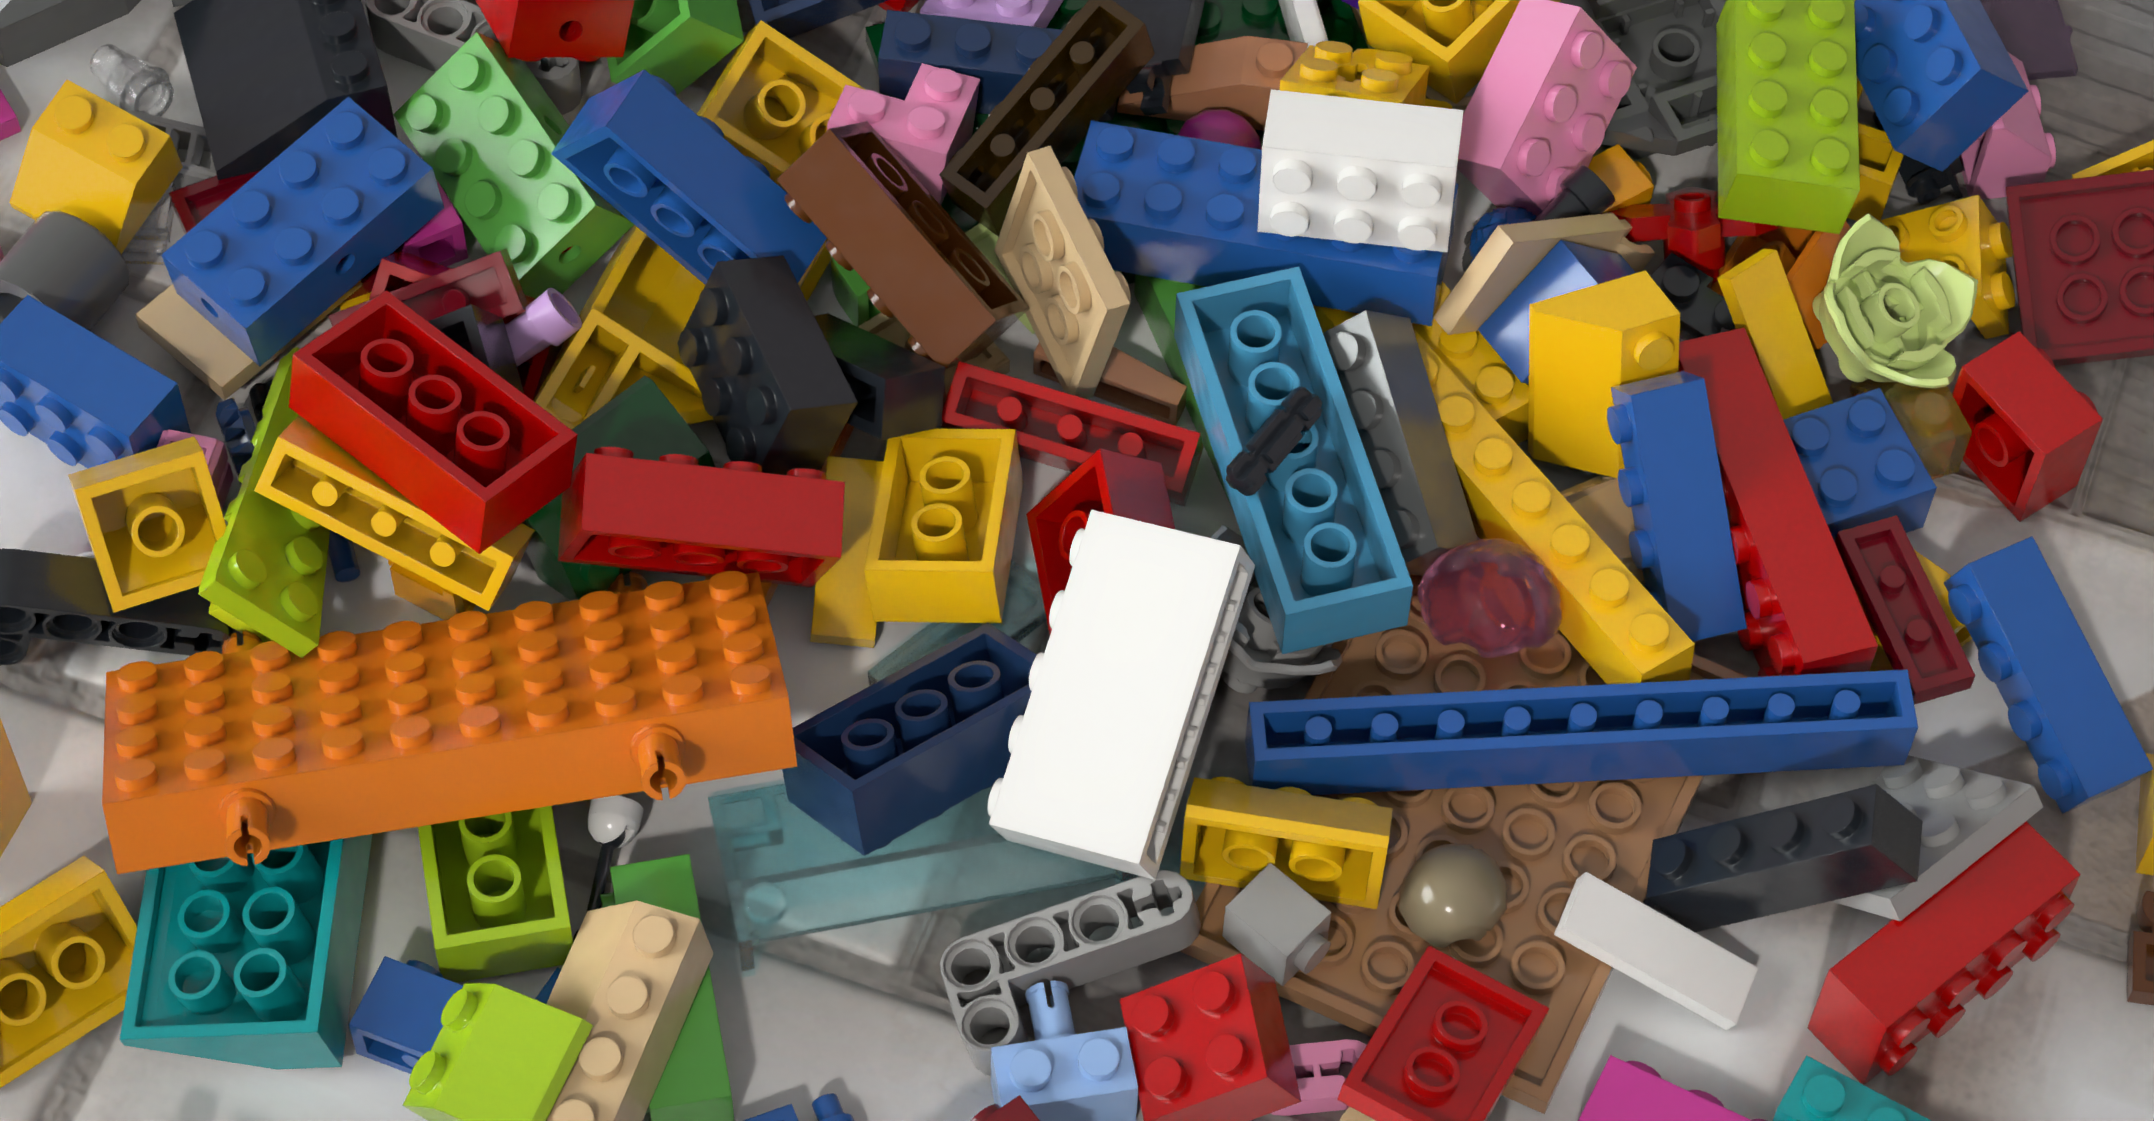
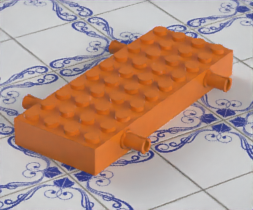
M726 571L714 575L709 580L683 584L674 581H661L649 586L646 579L635 572H629L631 585L625 586L623 573H621L608 588V591L591 592L579 600L552 604L545 601H530L519 605L513 610L487 614L480 611H465L452 616L448 620L422 624L414 621H399L388 625L383 630L357 634L348 631L330 632L322 635L319 638V645L303 658H300L275 641L263 643L256 634L249 631H243V645L238 646L237 632H235L223 643L222 654L215 651H203L195 653L185 660L161 664L138 661L129 663L119 670L106 672L102 806L117 874L224 857H228L234 863L241 866H248L249 853L254 854L256 865L267 858L270 850L641 791H644L653 799L663 800L661 788L668 787L669 797L672 799L682 792L685 784L798 767L789 696L759 572L744 574L739 571Z

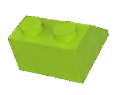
M464 983L462 989L452 995L443 1009L441 1015L443 1027L431 1050L422 1055L415 1064L409 1078L411 1089L402 1106L428 1121H546L593 1025L580 1017L498 984Z

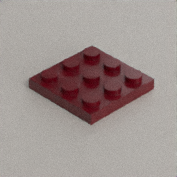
M2154 170L2006 187L2005 196L2022 334L2034 347L2044 350L2050 356L2055 366L2153 356Z

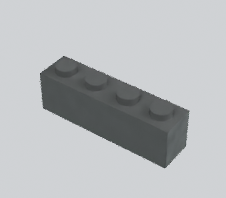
M1365 310L1324 332V338L1409 575L1432 577L1482 553L1410 318Z

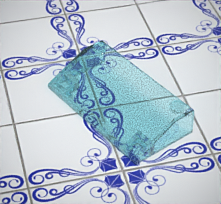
M785 783L708 797L742 978L755 975L753 950L762 942L1114 878L1115 884H1119L1136 878V875L1007 841L989 825L991 817L988 815V799L992 787L983 789L949 808L942 815L926 821L894 839L887 846L877 849L866 856H863L789 802Z

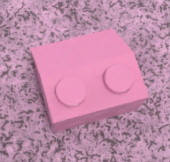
M2010 53L2009 55L2028 92L1959 156L1965 170L1962 172V176L1969 197L1979 195L1982 200L2006 197V187L2042 183L2045 180L2048 169L2055 166L2056 147L2054 138L2051 133H2044L2040 120L2041 98L2036 85L2029 84L2023 62Z

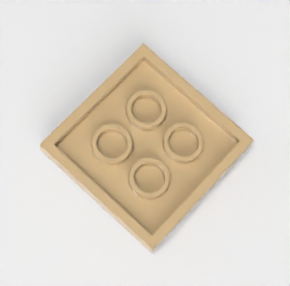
M1051 146L1027 152L994 251L1013 289L1030 307L1025 314L1064 392L1089 399L1094 396L1131 304V295L1126 279L1119 271L1114 272L1104 252L1103 236L1098 224L1091 218L1087 219L1077 199V186L1071 171L1065 166H1060Z

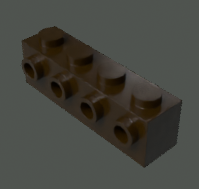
M1089 0L1081 10L1075 13L1060 35L1032 63L1023 78L1005 99L995 106L987 120L969 141L953 155L948 165L939 174L952 203L999 237L1027 152L1051 146L1061 165L1086 136L1091 120L1098 121L1155 55L1145 23L1113 0Z

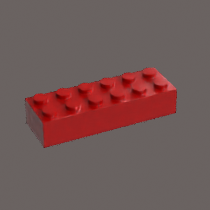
M1745 327L1679 342L1678 372L1685 371L1705 379L1747 629L1737 632L1745 651L1753 650L1760 668L1758 677L1870 671L1878 644Z

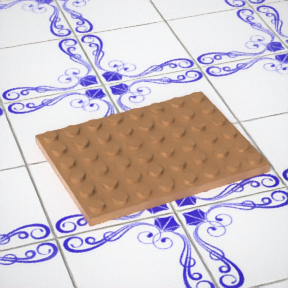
M1468 559L1432 577L1410 575L1413 591L1408 625L1334 642L1331 648L1339 650L1343 662L1336 671L1316 675L1304 699L1605 685L1606 683L1515 578ZM1696 654L1693 655L1690 680L1748 677ZM1705 775L1312 795L1337 800L1359 797L1368 799L1377 806L1393 808L1384 873L1377 909L1317 900L1331 911L1327 938L1331 943L1330 948L1321 962L1309 973L1304 974L1299 970L1284 986L1275 981L1278 996L1372 1037L1428 946H1431L1550 1008L1544 1024L1502 1096L1545 1114L1614 969L1554 935L1576 879L1585 872H1588L1644 904L1647 894L1653 840L1678 834ZM1446 844H1469L1475 849H1482L1497 862L1508 885L1507 910L1493 929L1487 931L1480 941L1464 939L1455 941L1445 948L1436 947L1411 932L1399 910L1400 886L1414 863L1432 848ZM1206 882L1196 901L1201 920L1199 935L1190 946L1180 952L1209 965L1241 953L1224 939L1222 934L1225 907L1244 888Z

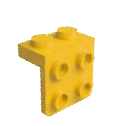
M1979 195L1880 221L1890 228L1899 240L1900 258L1903 261L1914 262L1933 259L1948 263L1977 279V294L1971 320L1985 339L2009 334L2008 309L2015 306L2014 288L2007 274L2006 258L2012 257L2010 231L2005 222L1996 221Z

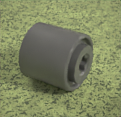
M45 211L31 224L0 261V323L29 295L91 331L129 285L130 271L123 256L104 234L89 223L62 211Z

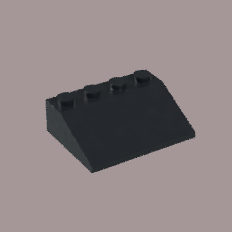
M192 0L174 12L218 180L261 171L347 97L351 98L398 138L387 83L361 0Z

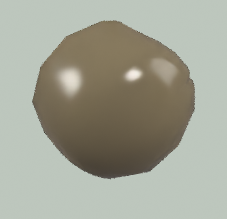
M1469 844L1440 845L1429 850L1412 866L1400 886L1399 910L1411 932L1436 947L1445 948L1455 941L1464 939L1480 941L1487 931L1493 929L1506 912L1508 885L1497 862L1482 849H1475Z

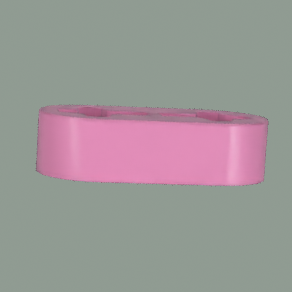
M1345 1039L1289 1045L1302 1102L1270 1114L1291 1116L1347 1110L1350 1106L1337 1100L1345 1081L1344 1076L1338 1075L1340 1064L1352 1063V1067H1354L1367 1044L1358 1040Z

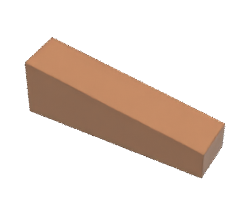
M1039 342L1034 351L1033 374L1060 383ZM1113 347L1094 396L1176 426L1185 409L1187 386Z

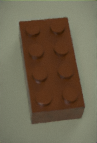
M868 121L828 129L776 179L787 191L784 198L789 208L804 222L809 224L814 222L829 241L826 242V248L834 260L848 271L854 269L870 287L867 290V295L873 305L888 318L896 317L911 334L908 342L914 352L944 366L945 369L958 365L959 361L966 362L978 357L1030 309Z

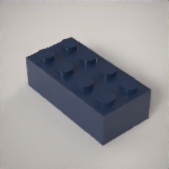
M985 623L793 727L798 767L782 769L788 801L863 856H866L877 849L887 846L894 839L926 821L942 815L949 808L983 789L992 787L998 778H1004L1011 757L1008 749L1009 734L1015 719L1019 715L1025 714L1032 692L1029 688V675L1037 654L989 623Z

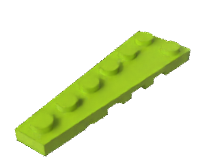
M296 346L279 361L262 409L263 418L257 423L251 440L254 445L252 457L241 468L238 481L242 483L238 496L228 505L224 519L228 522L225 533L214 544L198 594L300 658H303L319 645L330 530L254 491L278 436L298 417V414L289 408L293 353L300 349Z

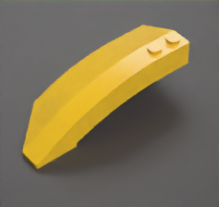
M761 20L744 36V41L738 45L697 112V115L714 122L722 130L724 139L744 156L751 157L764 165L770 173V178L786 191L776 179L827 131L828 121L845 85L860 89L864 88ZM634 225L625 233L580 312L579 317L582 327L565 340L534 402L572 430L645 375L653 380L688 425L713 420V416H710L704 408L702 394L689 367L685 366L680 358L677 344L680 334L684 330L705 284ZM826 239L798 282L806 301L810 298L831 260L830 253L826 248L828 239Z

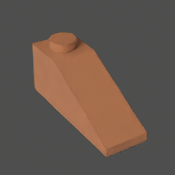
M1243 36L1195 45L1189 73L1172 76L1167 113L1149 115V117L1186 121L1204 110L1227 109L1243 116L1255 130L1265 131L1271 89H1280V80L1306 51L1308 43ZM1125 89L1119 96L1117 113L1145 116L1140 109L1143 92L1130 94Z

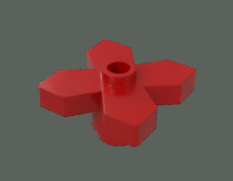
M1686 187L1667 193L1666 204H1635L1608 212L1614 213L1619 220L1625 219L1633 227L1625 237L1630 242L1663 240L1664 260L1672 252L1712 277L1713 283L1718 281L1717 277L1720 276V268L1726 264L1725 237L1757 236L1779 228V226L1718 218V191L1698 187Z

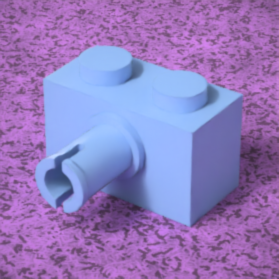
M1056 980L1050 981L1052 995H1050L1051 1008L1047 1004L1044 982L1037 983L1028 988L1025 992V997L1029 1004L1035 1041L991 1047V1086L994 1103L1003 1107L1020 1095L1040 1121H1136L1138 1084L1127 1028L1121 1027L1075 1034L1068 998L1069 989L1066 983Z

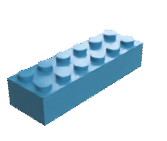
M1299 266L1176 293L1174 337L1248 556L1255 564L1254 574L1281 653H1291L1408 625L1413 584ZM1297 387H1305L1310 393L1316 394L1322 401V413L1319 419L1309 430L1300 432L1303 438L1273 473L1264 474L1267 480L1255 494L1244 496L1237 489L1231 488L1226 481L1227 466L1239 452L1248 451L1245 445L1271 414L1277 409H1284L1281 403L1288 394Z

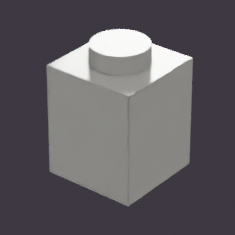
M1269 863L1225 907L1222 937L1258 967L1272 976L1281 986H1284L1299 970L1304 974L1312 971L1328 952L1331 945L1327 940L1331 911L1272 863Z

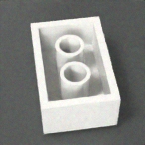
M1271 89L1262 145L1257 232L1274 233L1289 237L1302 236L1338 240L1353 244L1366 243L1402 247L1417 251L1448 252L1464 110Z

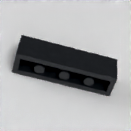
M1875 784L1654 839L1646 899L1684 927L1693 932H1699L1918 881L1923 821Z

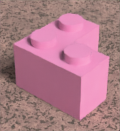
M922 63L905 100L879 94L872 90L845 85L828 121L827 130L868 121L941 205L947 190L939 174L948 165L953 155L969 141L973 134L980 79L956 73L950 69L938 68Z

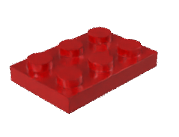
M1428 946L1345 1079L1337 1100L1376 1121H1487L1544 1024L1550 1008Z

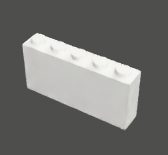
M1091 510L1085 529L1080 528L1077 531L1071 544L1070 564L1072 570L1065 591L1060 590L1056 594L1051 605L1049 624L1052 631L1045 653H1038L1031 666L1029 688L1032 692L1025 714L1019 715L1015 719L1009 734L1008 749L1011 757L1004 778H998L995 781L989 795L988 815L991 817L989 825L1007 841L1156 880L1255 564L1241 545Z

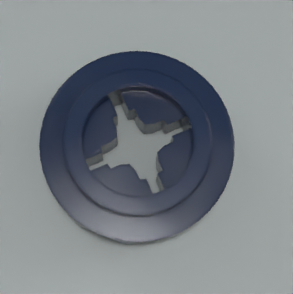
M230 398L218 403L215 414L234 469L239 477L242 466L252 457L254 445L251 440L256 427L248 407L238 409L235 399Z

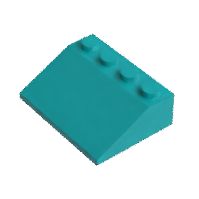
M373 834L270 850L267 858L256 865L254 854L249 853L248 866H241L234 863L228 857L146 870L119 1039L124 1046L276 1070L342 1067Z

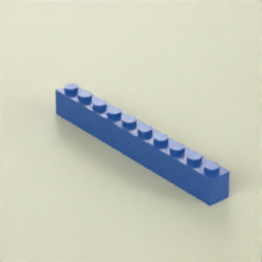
M1908 669L1249 702L1245 746L1249 786L1273 790L1282 787H1295L1303 789L1311 795L1899 766L1905 765L1918 730V723Z

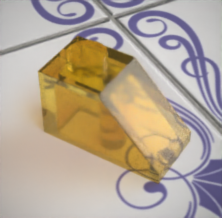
M1871 379L1851 383L1849 391L1852 396L1877 388L1881 389L1932 480L1959 471L1972 430L1948 386L1932 389L1909 386L1900 382H1876Z

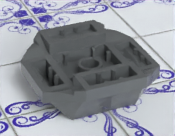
M1561 0L1559 2L1581 7L1637 67L1631 79L1630 87L1622 97L1605 131L1602 144L1610 146L1619 144L1628 155L1639 159L1656 153L1677 156L1704 146H1714L1717 143L1716 24L1726 0Z

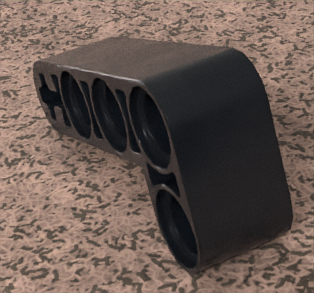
M0 549V665H12L22 661L27 654L31 638L189 656L203 651H215L222 654V645L225 640L231 637L233 628L209 614L210 601L198 594L199 586L113 613L95 558L20 549Z

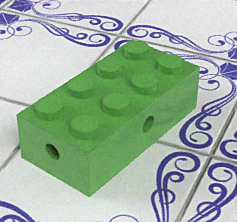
M476 32L393 114L422 159L433 168L437 181L486 254L490 255L507 248L522 290L527 296L536 299L548 288H553L563 294L634 226L631 221L551 154L570 126L525 61L508 58L501 44L485 35Z

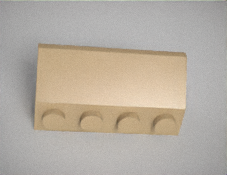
M637 900L587 911L547 1004L580 1017L591 1023L593 1027L546 1121H643L714 954L699 918Z

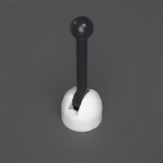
M616 795L591 800L587 817L588 831L593 839L601 844V849L586 913L587 911L601 908L600 894L605 892L614 849L630 843L640 828L643 807L630 798ZM578 929V930L575 932V934H574L573 942H574V940H575V938H576V935H577L579 929Z

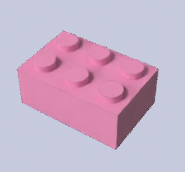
M1520 0L1463 114L1457 169L1497 208H1506L1507 206L1521 207L1537 216L1562 192L1560 187L1562 182L1581 165L1589 166L1596 150L1603 142L1605 131L1622 97L1630 87L1631 79L1637 69L1636 65L1581 7L1550 0Z

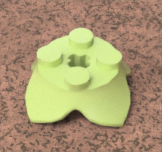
M1868 213L1854 223L1840 240L1833 257L1827 284L1824 290L1814 298L1812 307L1815 316L1821 322L1825 339L1838 357L1842 373L1851 381L1863 382L1871 379L1876 382H1900L1909 386L1932 389L1942 388L1953 381L1957 372L1955 358L1945 351V347L1964 331L1972 317L1978 280L1945 262L1933 259L1914 262L1903 261L1900 258L1899 240L1893 231Z

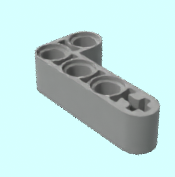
M365 0L370 31L376 47L387 54L434 72L440 69L476 32L499 42L479 6L465 0ZM557 57L543 58L536 62L525 61L561 115L573 111L580 104L583 94L579 61L577 59Z
M1161 870L1158 871L1156 880L1139 876L973 933L951 943L943 952L940 961L941 976L959 1033L976 1068L985 1075L991 1076V1047L1029 1042L1018 1007L1027 1004L1025 992L1031 986L1044 982L1046 997L1052 995L1050 981H1062L1067 984L1068 989L1179 952L1190 946L1199 935L1201 920L1192 888L1187 880L1177 872ZM1166 907L1173 908L1174 913L1168 916H1161L1160 910ZM1138 916L1141 926L1133 928L1130 918ZM1102 926L1118 928L1114 935L1106 940H1089V936L1094 930ZM1047 947L1054 949L1048 959L1042 962H1025L1027 956L1038 948ZM979 969L989 970L988 976L982 982L975 985L961 984L962 980L970 972ZM994 1028L1009 1029L1004 1039L996 1044L986 1045L980 1043L985 1033Z

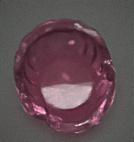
M1479 539L1448 550L1429 565L1418 588L1421 614L1434 639L1443 645L1455 643L1470 645L1477 649L1478 654L1483 658L1505 656L1527 647L1531 649L1542 647L1556 635L1562 621L1560 592L1554 583L1551 571L1543 560L1528 548L1505 539Z

